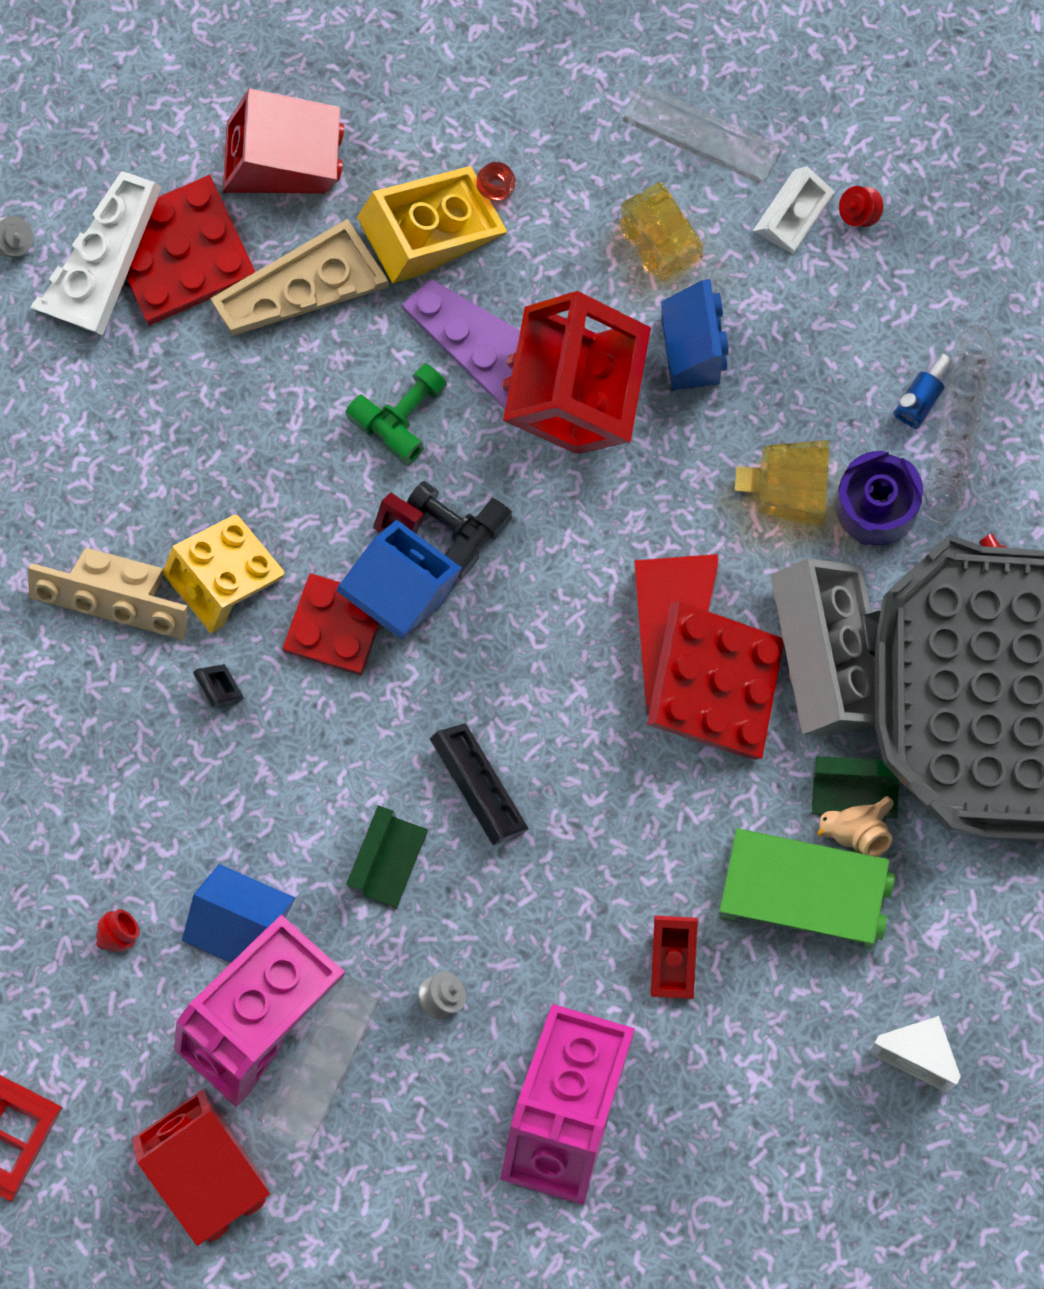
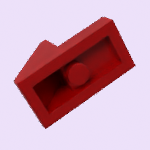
M654 915L651 997L694 999L698 918Z

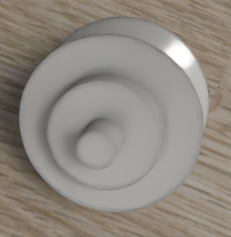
M1 217L0 255L10 257L25 254L33 242V232L30 225L21 217Z
M441 971L436 973L433 977L422 981L418 989L420 1005L432 1018H446L451 1013L458 1012L464 1006L466 999L464 986L459 978L451 972Z

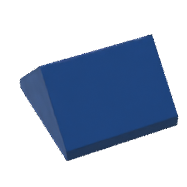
M218 864L193 895L182 941L232 963L280 915L285 918L287 917L295 897Z

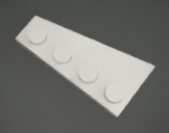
M121 171L94 211V221L84 234L80 232L72 244L75 249L63 267L57 266L49 278L52 281L51 285L42 298L37 296L30 308L103 335L162 187L153 181Z

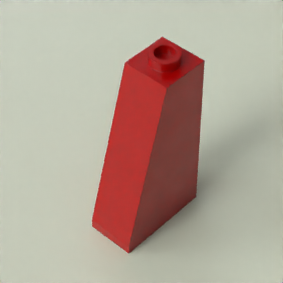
M718 554L634 560L646 715H649L670 605L671 603L681 601L706 611L710 610L718 573Z

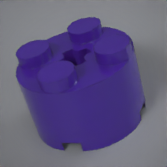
M885 451L868 452L854 459L841 478L836 497V513L843 529L851 537L864 545H886L903 538L913 527L922 503L923 483L920 474L908 460L903 457L900 459L889 455V452ZM872 495H876L878 499L873 500ZM886 498V502H880V501H879V500H883V499Z

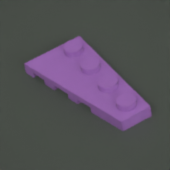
M430 279L402 304V309L505 410L508 392L503 391L502 384L506 377L512 376L513 369H510L506 363L508 355L515 353L517 350L520 330Z

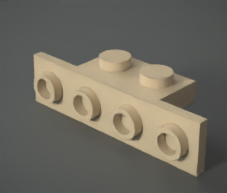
M90 548L84 549L71 573L33 563L28 567L29 598L180 640H184L186 635L187 605L154 597L163 578V568Z

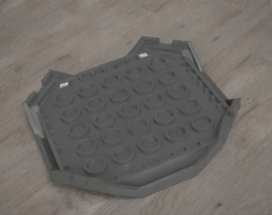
M949 534L883 596L875 643V730L883 763L947 831L981 840L1044 843V550L985 547Z

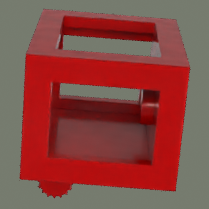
M579 291L525 306L517 350L515 353L508 355L506 363L513 371L512 376L506 377L502 384L503 391L508 392L503 421L566 450L579 454L631 442L651 327ZM569 310L567 319L558 315V313ZM586 316L612 329L600 333L592 332L584 328Z

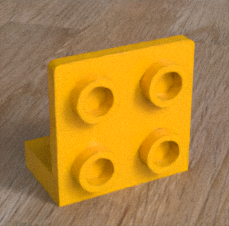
M232 515L172 546L163 569V575L212 634L225 625L234 604L281 580L284 576V570L238 515Z

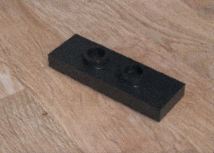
M466 723L439 730L429 738L492 845L519 837L529 829Z

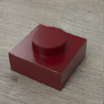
M390 492L381 501L373 529L381 533L394 521L398 520L417 534L424 514Z

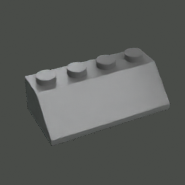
M807 558L771 574L774 590L773 596L777 605L782 630L781 636L785 645L790 670L789 676L793 685L798 710L797 716L801 725L802 735L832 736L875 728V657L869 654L867 650L862 614L870 612L871 608L862 566Z

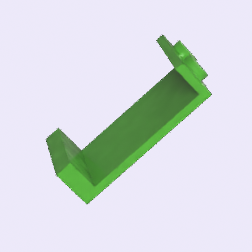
M736 828L719 918L736 921L737 916L861 942L863 943L862 948L871 950L875 939L882 941L884 937L887 915L880 914L883 897L891 898L895 873L888 872L889 859Z

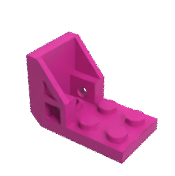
M280 915L189 1003L176 1021L174 1051L229 1102L237 1107L252 1091L281 1050L283 1037L344 977L345 971L284 916Z
M555 1004L551 1005L516 1105L500 1180L578 1204H585L607 1127L612 1102L631 1046L635 1028Z

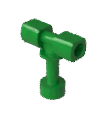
M423 363L412 375L416 384L395 407L386 404L380 409L360 394L350 403L345 411L348 420L367 435L374 432L385 440L386 449L407 466L411 465L419 457L424 447L422 441L407 430L410 424L406 418L428 394L437 397L447 386V382L441 374L426 363Z

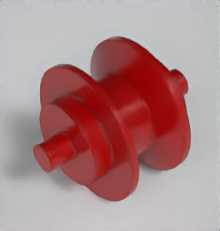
M852 186L842 194L839 201V213L842 220L846 224L855 227H870L876 224L881 218L884 209L881 194L872 187Z

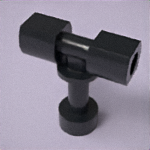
M422 481L412 491L407 503L423 514L427 512L453 531L451 540L454 544L445 556L462 567L457 577L462 580L479 560L478 550L489 537L495 540L511 521L512 511L497 499L491 498L477 517L469 513L462 518L437 500L439 491L426 481Z

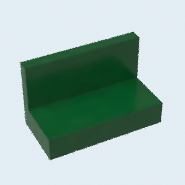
M816 756L813 766L812 815H823L827 811L841 812L855 806L875 805L888 796L893 800V807L884 818L897 819L898 784L900 780L885 766L883 760Z
M378 805L346 885L349 890L398 908L428 829L396 817L393 810Z

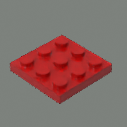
M210 174L163 194L156 200L126 276L148 326L207 301L255 273V269Z
M681 601L671 603L647 725L745 758L762 759L784 645L782 637Z

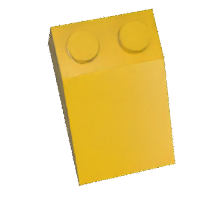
M471 166L373 191L357 216L392 284L421 276L507 233Z

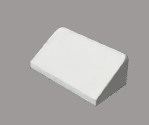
M807 166L795 169L753 232L787 252L794 254L835 191Z

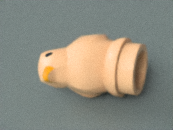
M886 796L875 805L850 807L841 812L827 811L820 818V829L817 835L819 837L834 838L838 844L843 847H853L857 853L879 857L887 851L892 843V835L882 820L892 809L893 800Z

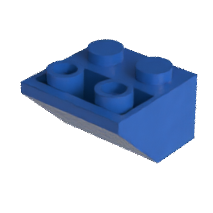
M711 279L701 280L661 301V321L672 390L720 384L721 371L727 370L726 355H729L726 331L721 329V317H723L720 293L712 292Z
M396 520L371 541L338 585L336 591L402 640L446 601L462 567Z

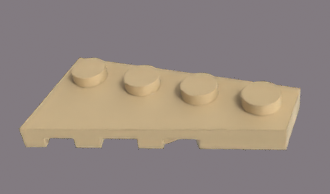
M346 219L210 299L232 336L379 291L390 287L352 224Z

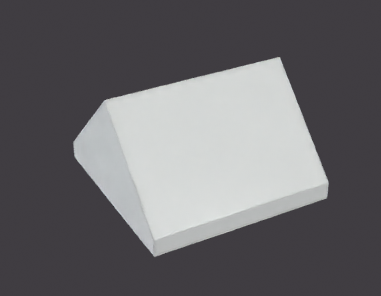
M939 1016L879 1035L868 1054L945 1093L953 1089L961 1077Z

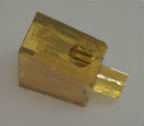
M830 440L767 445L763 447L761 468L736 466L735 491L759 492L758 513L823 527L826 515Z

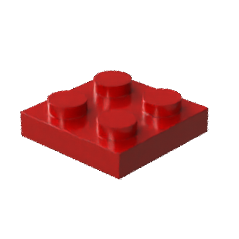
M309 573L284 642L283 651L362 676L380 623L336 591L341 582Z

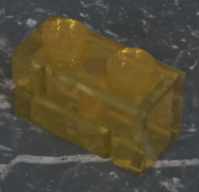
M658 182L645 189L643 193H638L623 201L621 204V219L618 220L620 229L629 242L635 239L642 251L638 252L639 258L648 273L655 271L660 280L664 281L703 259L704 245L663 182Z

